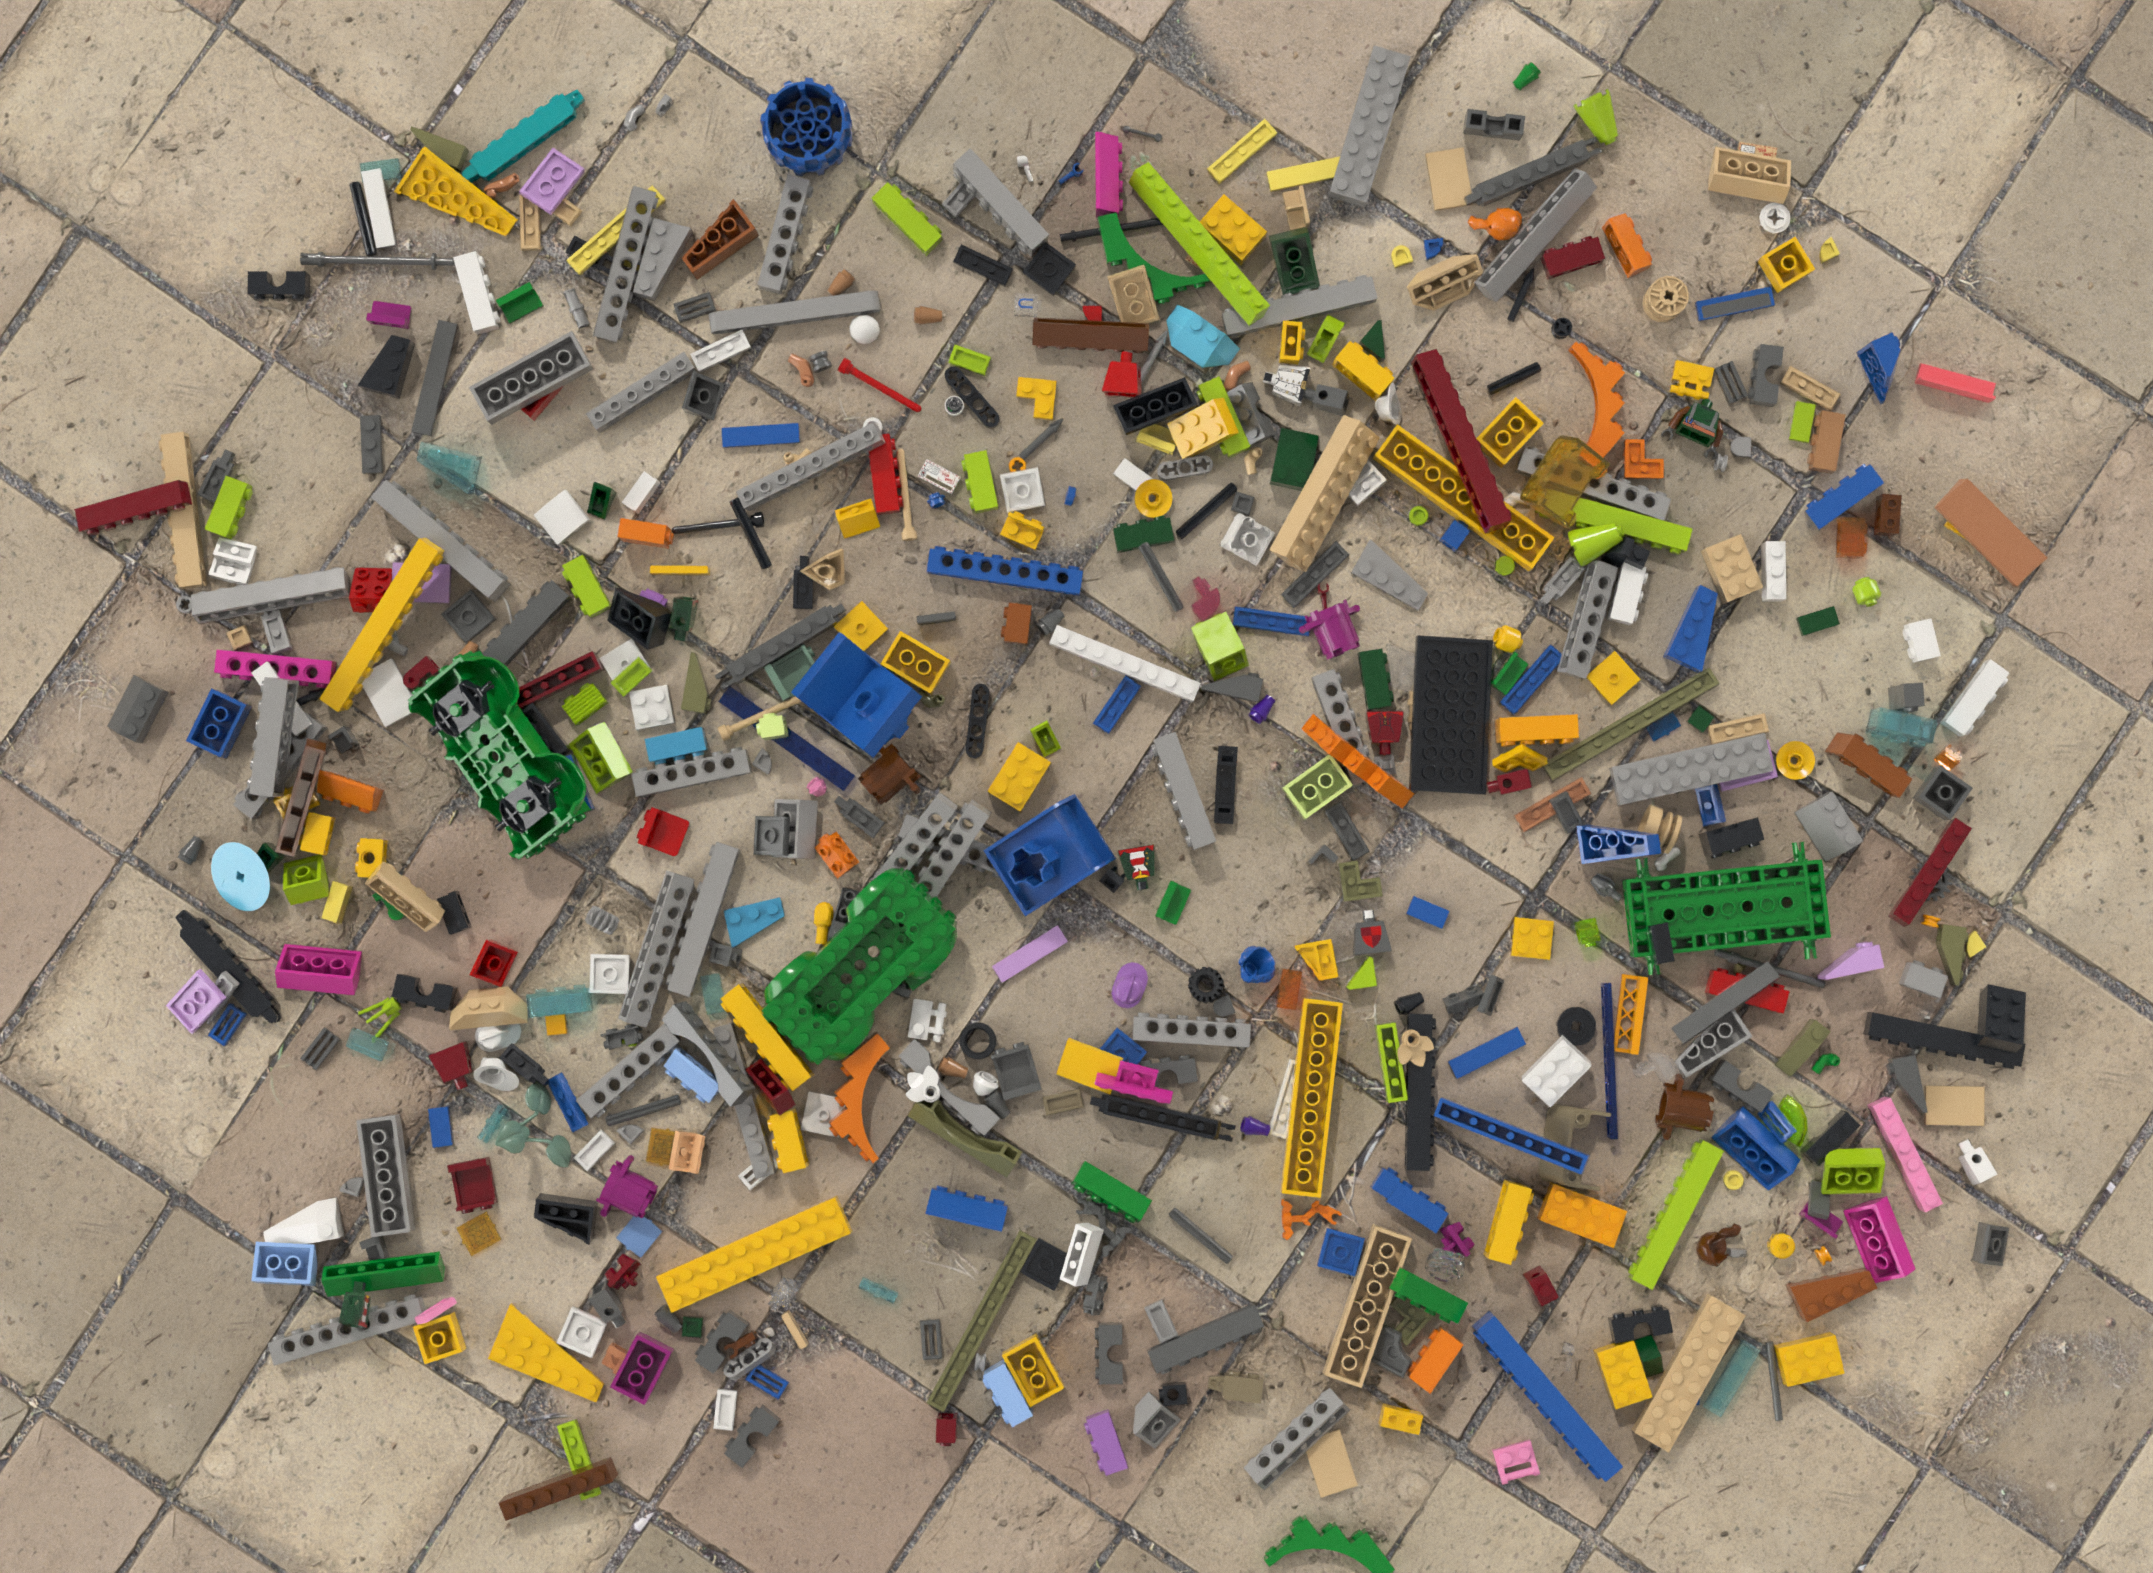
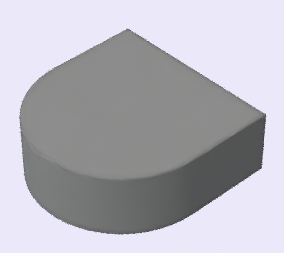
M1737 437L1730 445L1731 452L1737 457H1750L1751 437Z

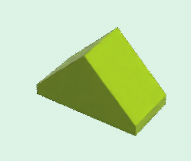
M1048 721L1030 729L1044 757L1061 749Z
M1368 956L1345 986L1348 990L1377 986L1373 958Z

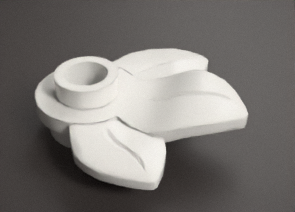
M927 1066L923 1075L915 1072L908 1073L907 1081L911 1089L906 1093V1096L914 1102L923 1100L935 1102L940 1096V1089L937 1086L939 1080L937 1072L931 1066ZM928 1089L933 1090V1096L927 1095Z

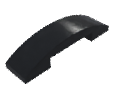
M1218 746L1214 823L1233 824L1238 753V747Z

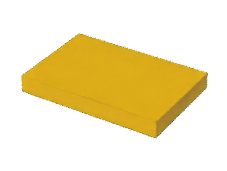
M1068 1038L1056 1074L1111 1095L1112 1089H1103L1095 1085L1097 1072L1116 1077L1120 1060L1123 1061V1058Z

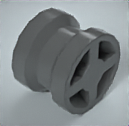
M821 351L809 357L810 362L814 364L813 369L815 373L832 367L831 361H828L827 351Z

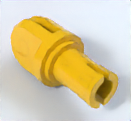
M827 902L819 903L814 910L813 924L817 926L815 944H826L828 941V929L833 921L834 910L832 905Z

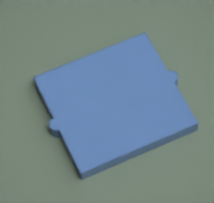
M633 1216L616 1239L623 1243L627 1250H631L641 1258L663 1231L654 1225L651 1219L648 1220L645 1216L643 1218Z

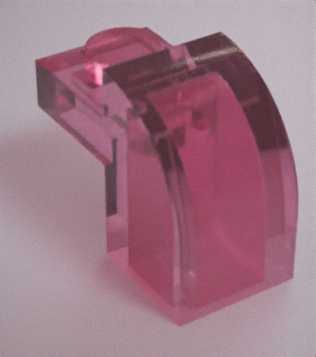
M1198 576L1192 583L1202 598L1192 604L1191 608L1200 621L1203 622L1218 609L1220 593L1217 587L1210 592L1209 588L1211 587L1205 578L1201 580Z

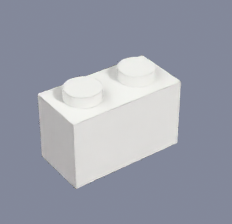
M1932 619L1904 625L1903 637L1908 641L1909 648L1907 652L1913 663L1941 656Z

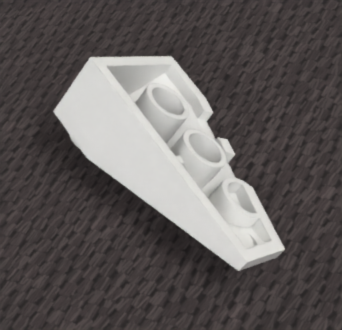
M336 1197L317 1201L264 1231L265 1242L310 1244L344 1236L338 1199Z

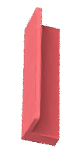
M1922 363L1919 364L1915 379L1916 384L1987 403L1992 402L1996 398V396H1993L1996 383Z

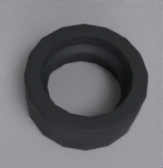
M982 1022L972 1023L962 1031L960 1047L968 1057L983 1059L994 1051L996 1035L989 1025ZM980 1029L988 1034L989 1045L986 1050L974 1052L968 1048L967 1036L973 1030Z

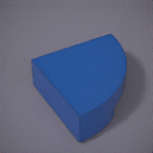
M1443 238L1423 241L1426 260H1430L1438 255L1443 245Z

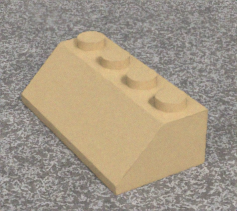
M1715 147L1708 178V190L1784 204L1790 189L1791 160Z
M381 863L365 882L368 887L425 932L436 926L445 912L438 901L431 900L426 896L427 894L423 889L416 888L411 884V880L408 877L401 876L396 872L395 867L389 863Z

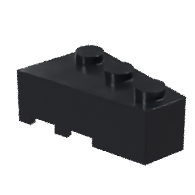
M540 1193L535 1202L534 1218L555 1229L558 1228L572 1237L575 1236L590 1245L594 1239L598 1202Z

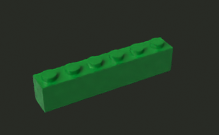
M439 1251L324 1266L321 1281L327 1297L347 1295L346 1293L354 1294L443 1282L445 1266ZM363 1282L366 1283L365 1291L362 1290Z

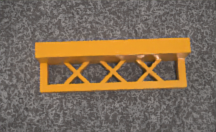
M1626 974L1621 976L1612 1051L1639 1055L1648 977ZM1626 979L1637 980L1636 988L1631 992L1625 987ZM1630 997L1634 1005L1627 1012L1623 1007V1001ZM1627 1016L1631 1021V1027L1624 1031L1620 1023ZM1625 1035L1629 1041L1628 1049L1617 1048L1618 1039Z

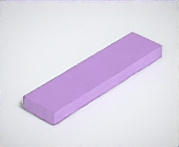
M1057 925L992 967L1003 983L1068 941Z

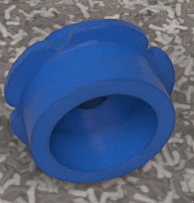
M939 492L931 494L927 501L931 509L944 505L945 495H940Z

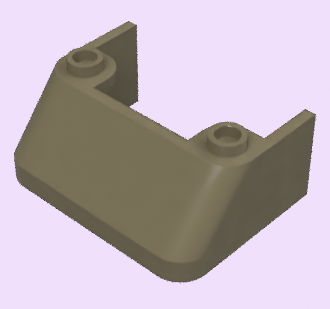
M1553 1104L1547 1109L1543 1137L1571 1147L1573 1127L1585 1128L1590 1123L1591 1114L1611 1117V1113ZM1540 1159L1538 1174L1544 1181L1600 1191V1187L1595 1184L1582 1183L1581 1174Z

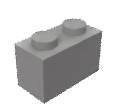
M1916 960L1913 963L1906 962L1899 984L1932 997L1941 998L1948 978L1947 975L1943 974V970L1935 967L1931 969L1925 968L1924 963Z

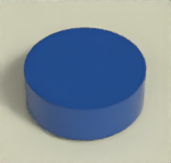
M1068 487L1064 505L1071 506L1073 504L1076 487Z

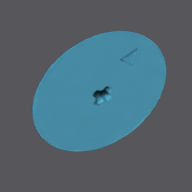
M229 842L221 845L215 851L211 862L212 878L218 892L230 905L239 910L253 911L260 908L266 902L270 890L269 876L264 863L252 849L241 843Z

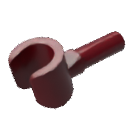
M1327 583V590L1325 591L1320 590V584L1317 587V592L1321 595L1322 610L1327 609L1326 594L1329 591Z

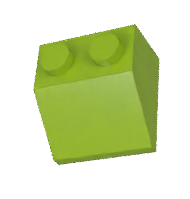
M319 854L284 863L283 891L290 905L329 896V882L322 855Z

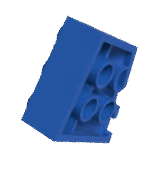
M1893 332L1871 341L1856 352L1880 405L1885 402L1901 350L1900 341L1897 336H1894Z

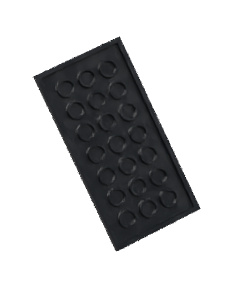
M1416 636L1409 790L1486 795L1493 640Z

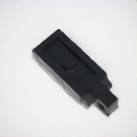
M800 556V566H795L793 609H813L814 580L800 572V570L809 566V556Z
M513 1043L499 1057L500 1060L532 1084H535L537 1081L546 1087L550 1082L543 1075L545 1070L542 1066Z

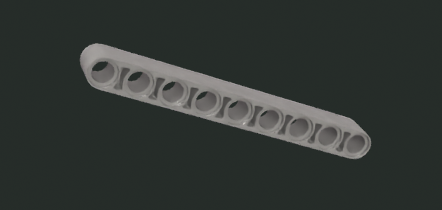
M865 291L709 313L711 334H724L740 330L746 331L880 312L881 309L878 291Z

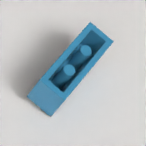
M703 727L644 739L649 762H655V765L666 763L667 759L673 758L674 761L685 759L686 755L692 754L693 757L704 755V752L708 751Z

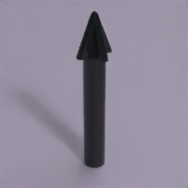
M1534 268L1523 279L1524 282L1507 318L1511 322L1515 321L1528 289L1534 281Z
M325 689L309 691V694L296 701L299 706L312 700L316 701Z

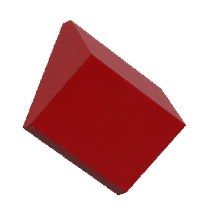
M486 939L469 975L502 987L518 952L492 939Z

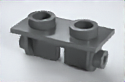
M1479 985L1469 986L1464 991L1451 993L1442 1000L1447 1006L1448 1014L1452 1013L1454 1015L1466 1010L1464 1003H1467L1469 1008L1479 1005L1484 993Z
M629 1024L624 1026L625 1029L618 1030L613 1028L606 1030V1033L600 1034L601 1037L606 1039L603 1042L604 1048L612 1050L623 1047L622 1039H625L626 1046L640 1043L643 1040V1035L639 1031H642L643 1028L635 1024Z
M1091 1274L1086 1291L1093 1293L1092 1296L1085 1294L1082 1307L1084 1313L1094 1316L1100 1315V1312H1102L1104 1307L1103 1297L1108 1288L1107 1276L1099 1277L1097 1274Z

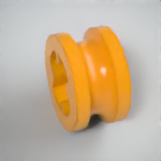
M1015 457L1009 463L1010 472L1016 471V469H1012L1015 466V462L1023 464L1020 470H1026V463L1022 458Z
M1923 915L1924 921L1921 922L1922 925L1939 928L1937 923L1941 920L1940 918Z
M1821 1246L1820 1250H1814L1823 1266L1826 1265L1827 1261H1832L1829 1252L1824 1246Z

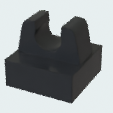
M1116 866L1109 869L1099 880L1113 893L1121 886L1126 876L1124 873L1118 876L1115 873L1117 870Z

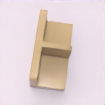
M1299 186L1298 190L1283 192L1289 230L1302 227L1309 228L1310 219L1303 186Z

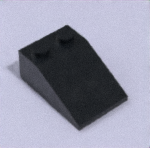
M615 588L607 621L649 650L664 645L672 611L659 602L621 588Z

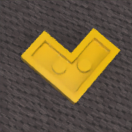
M1018 377L1016 397L1035 399L1033 418L1053 420L1057 381Z
M1523 744L1516 746L1506 753H1502L1492 760L1493 767L1505 773L1519 765L1533 772L1548 764L1547 757Z

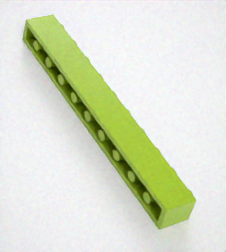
M1147 162L1135 169L1128 183L1245 322L1250 326L1263 318L1270 307L1269 303L1153 166Z

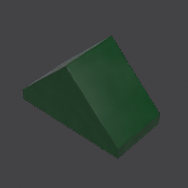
M1378 320L1359 343L1365 351L1373 355L1379 362H1383L1385 359L1382 320Z
M594 482L587 513L605 520L617 492L610 487Z
M264 842L256 854L264 863L269 874L286 856L275 852L276 846L273 843Z
M1650 1334L1635 1339L1634 1342L1646 1378L1663 1373L1662 1356L1653 1336Z

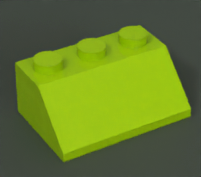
M605 722L588 728L569 743L596 794L620 782L633 772Z

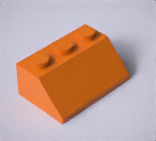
M1624 213L1609 218L1602 229L1627 278H1630L1648 269L1652 265V257L1648 251L1645 252L1641 236L1636 234L1633 229L1634 223L1632 219Z
M319 771L317 793L323 794V799L332 802L334 799L341 801V805L350 808L352 805L358 806L359 811L367 814L370 811H377L383 789L329 771Z
M1440 1326L1429 1335L1430 1341L1427 1345H1423L1420 1348L1418 1359L1416 1362L1412 1361L1407 1370V1376L1430 1394L1463 1347V1343Z

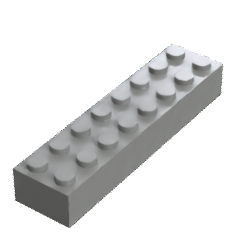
M1378 46L1373 47L1328 197L1365 208L1411 56Z
M385 480L371 498L415 536L427 538L444 550L442 554L443 560L485 596L496 602L511 585L507 582L508 577L497 568L493 570L494 565L483 556L479 558V552L467 543L464 545L465 540L453 531L449 532L450 527L438 518L435 520L436 515L428 508L420 507L421 502L409 493L406 495L407 490L395 481L391 483Z
M1765 733L1609 768L1618 806L1774 771Z

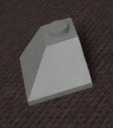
M1148 1392L1135 1407L1133 1433L1153 1448H1156L1181 1419L1167 1406H1164V1403L1156 1396Z

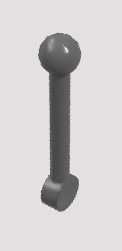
M1129 126L1123 127L1124 133L1131 132L1154 138L1157 142L1162 139V135L1159 133L1154 135L1131 129Z

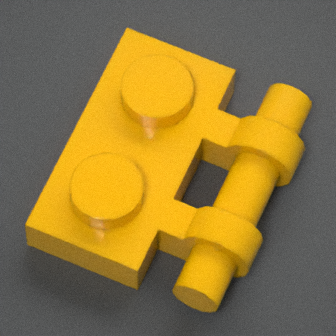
M1676 360L1671 380L1678 381L1679 383L1678 386L1671 385L1669 392L1676 393L1677 396L1681 397L1683 395L1690 396L1695 400L1708 399L1709 393L1703 392L1702 387L1710 388L1714 368ZM1685 383L1696 385L1695 390L1685 388Z

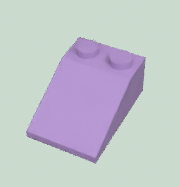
M1867 941L1856 943V947L1850 948L1817 974V979L1828 980L1884 968L1880 946L1873 945L1872 942Z

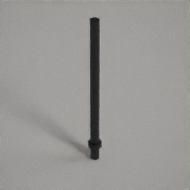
M1158 218L1120 224L1123 232L1164 225ZM1099 228L1076 232L1071 230L1070 233L1060 234L1061 242L1070 240L1075 242L1076 239L1100 236Z

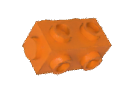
M837 831L831 835L826 833L819 839L820 843L814 847L837 879L859 863Z

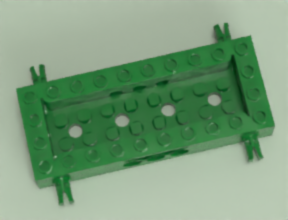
M1794 842L1791 843L1794 860L1790 863L1654 877L1649 875L1648 858H1643V868L1640 859H1635L1637 868L1636 878L1622 880L1630 957L1647 958L1648 975H1653L1654 960L1647 926L1668 923L1673 954L1801 941L1804 945V959H1810V952L1812 958L1816 959L1815 941L1821 938H1831L1822 859L1808 861L1805 857L1804 842H1799V850L1797 843ZM1784 897H1789L1792 901L1789 908H1784L1781 904ZM1745 901L1752 903L1753 907L1750 912H1745L1742 909V904ZM1705 905L1712 906V915H1704L1703 908ZM1666 909L1673 910V919L1666 920L1663 914ZM1654 965L1656 974H1661L1659 965Z

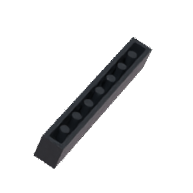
M1867 1012L1863 1035L1869 1036V1040L1880 1042L1881 1038L1888 1040V1044L1898 1046L1900 1042L1907 1043V1048L1919 1050V1046L1926 1047L1927 1052L1938 1054V1050L1945 1051L1946 1056L1957 1058V1054L1965 1055V1060L1976 1062V1058L1984 1059V1064L1995 1066V1063L1998 1062L2003 1063L2002 1067L2014 1069L2015 1066H2022L2026 1045L2023 1043V1046L2016 1054L1977 1046V1034L1874 1012Z
M1408 1013L1407 1030H1415L1420 1036H1427L1432 1041L1435 1049L1436 1039L1432 1037V1030L1436 1029V1018H1433V1014ZM1409 1036L1408 1042L1412 1043L1413 1038L1412 1036ZM1432 1050L1425 1051L1426 1056L1423 1067L1414 1065L1410 1060L1406 1063V1091L1408 1100H1406L1405 1170L1430 1171V1166H1433L1434 1162L1433 1155H1430V1147L1434 1146V1135H1431V1127H1434V1116L1431 1115V1108H1434L1435 1098L1431 1096V1088H1435V1077L1432 1076V1069H1435V1057H1432Z

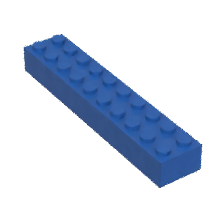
M1490 1311L1472 1325L1475 1329L1473 1334L1482 1344L1485 1342L1488 1344L1485 1347L1495 1359L1499 1357V1365L1508 1375L1510 1373L1513 1374L1511 1379L1521 1390L1523 1388L1526 1389L1523 1393L1533 1404H1539L1536 1408L1546 1419L1551 1418L1549 1422L1559 1435L1564 1434L1563 1440L1572 1450L1577 1449L1575 1454L1585 1465L1590 1464L1587 1468L1598 1480L1602 1478L1607 1482L1623 1468L1622 1464Z

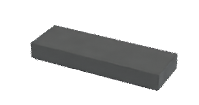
M1341 801L1324 811L1352 861L1370 852Z

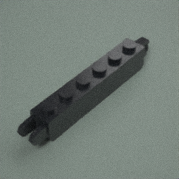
M182 910L175 918L182 927L180 937L217 978L222 972L227 971L240 983L232 995L252 1017H264L271 1024L280 1022L282 1015L274 1007L277 1004L274 1000L275 996L261 986L262 982L257 976H252L249 973V967L235 957L237 955L235 951L223 944V938L217 932L214 933L210 929L211 925L206 919L196 918L187 910Z
M1102 1094V1098L1091 1096L1090 1105L1098 1106L1099 1112H1103L1105 1115L1212 1140L1233 1141V1137L1219 1134L1220 1127L1235 1130L1236 1125L1224 1123L1218 1119L1110 1094Z

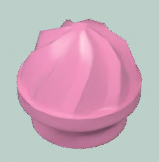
M815 777L808 783L806 788L810 794L819 797L825 794L827 787L823 779Z

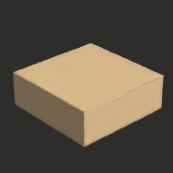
M246 625L227 632L235 651L253 644Z

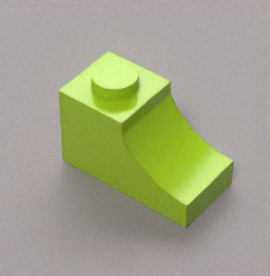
M1327 315L1307 355L1324 363L1345 323Z

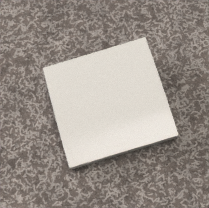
M567 490L559 493L534 514L535 518L557 545L562 544L572 533L577 532L590 520Z
M219 537L213 553L214 560L208 574L209 577L239 585H248L257 546Z

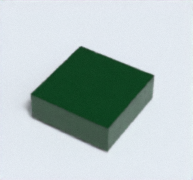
M1698 706L1686 722L1703 733L1715 717Z
M684 1316L682 1336L701 1338L703 1317Z

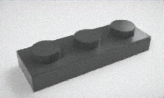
M360 416L362 473L381 474L383 473L381 416Z

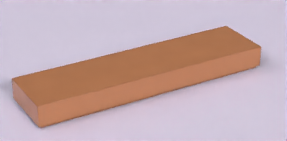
M1580 777L1514 815L1523 832L1556 814L1549 800L1562 792H1568L1573 804L1590 795L1591 792L1583 778Z

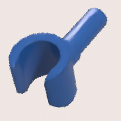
M1075 163L1072 171L1058 180L1060 184L1074 176L1080 177L1084 169L1080 172L1075 170V168L1079 167L1080 163Z

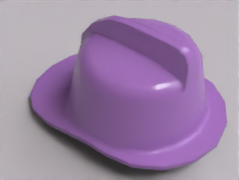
M1131 962L1120 968L1111 993L1114 1002L1118 1006L1131 1008L1140 1002L1148 980L1147 971L1143 966Z

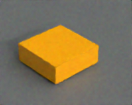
M566 1014L545 1016L547 1036L567 1034Z

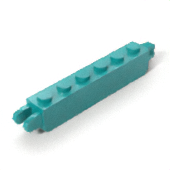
M578 89L565 96L563 93L553 96L544 107L540 106L535 109L534 114L529 118L521 119L518 123L519 125L513 129L506 130L500 139L491 141L482 152L478 151L473 154L472 159L469 160L471 165L462 171V176L471 183L476 182L480 178L484 181H491L575 120L577 115L575 110L585 101L584 97Z

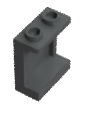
M1024 1042L1013 1044V1049L1006 1050L1003 1047L994 1050L995 1054H992L991 1058L995 1066L1004 1101L1042 1090L1029 1044L1024 1045Z

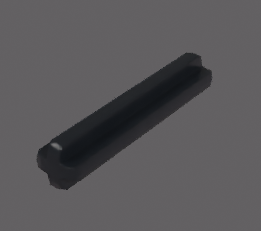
M1535 362L1489 384L1487 390L1490 395H1493L1539 373L1541 367L1538 362Z

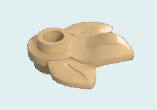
M1407 1030L1401 1037L1402 1044L1397 1051L1398 1060L1402 1065L1410 1060L1414 1065L1423 1067L1426 1056L1425 1051L1433 1050V1043L1427 1036H1420L1415 1030ZM1409 1036H1412L1413 1038L1412 1043L1408 1042Z

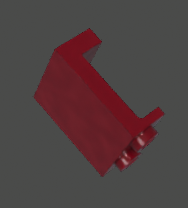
M489 1157L447 1165L448 1173L452 1175L457 1202L456 1212L462 1211V1214L474 1212L473 1208L481 1207V1210L491 1209L493 1204L498 1203Z

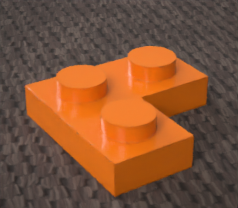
M1625 439L1624 479H1663L1664 459H1645V439Z

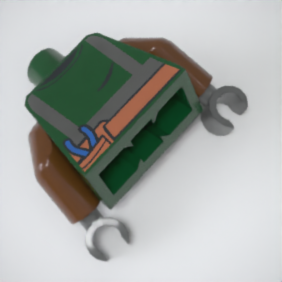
M1703 399L1701 404L1694 402L1691 407L1686 406L1677 411L1669 422L1668 429L1662 431L1661 437L1664 432H1669L1670 438L1667 441L1671 440L1673 430L1675 429V433L1707 448L1711 445L1710 449L1705 450L1704 457L1707 458L1708 453L1712 451V460L1717 458L1716 447H1719L1724 432L1719 420V413L1711 409L1712 401Z

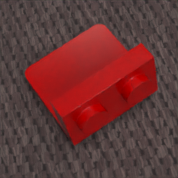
M358 567L354 570L349 594L353 612H374L392 583L391 568Z
M651 807L645 813L643 820L646 822L644 827L638 831L636 837L639 839L638 844L648 846L671 856H677L689 828V821Z

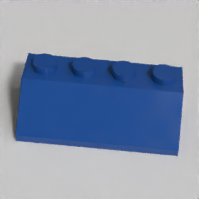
M1744 1107L1733 1113L1711 1137L1768 1191L1793 1174L1801 1160L1786 1145L1781 1144L1773 1133Z
M937 1185L936 1188L931 1190L925 1214L1002 1232L1008 1205L1000 1199L989 1201L985 1200L986 1196L975 1194L974 1197L967 1196L965 1191L956 1190L954 1193L948 1191L947 1187Z

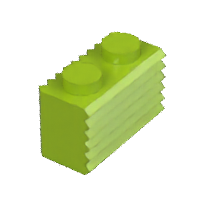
M594 683L584 684L579 689L580 693L576 696L573 694L568 696L564 700L565 704L562 705L564 711L577 726L609 703Z

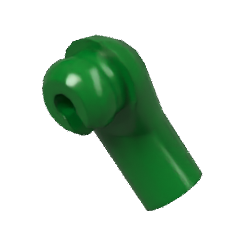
M1823 1054L1818 1058L1811 1070L1820 1075L1825 1066H1838L1841 1060L1836 1054Z

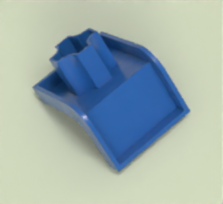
M840 632L791 692L873 758L889 740L893 738L900 739L909 728L907 725L908 716L922 698L913 688L880 665Z
M1075 794L1052 805L983 850L1025 916L1116 859Z

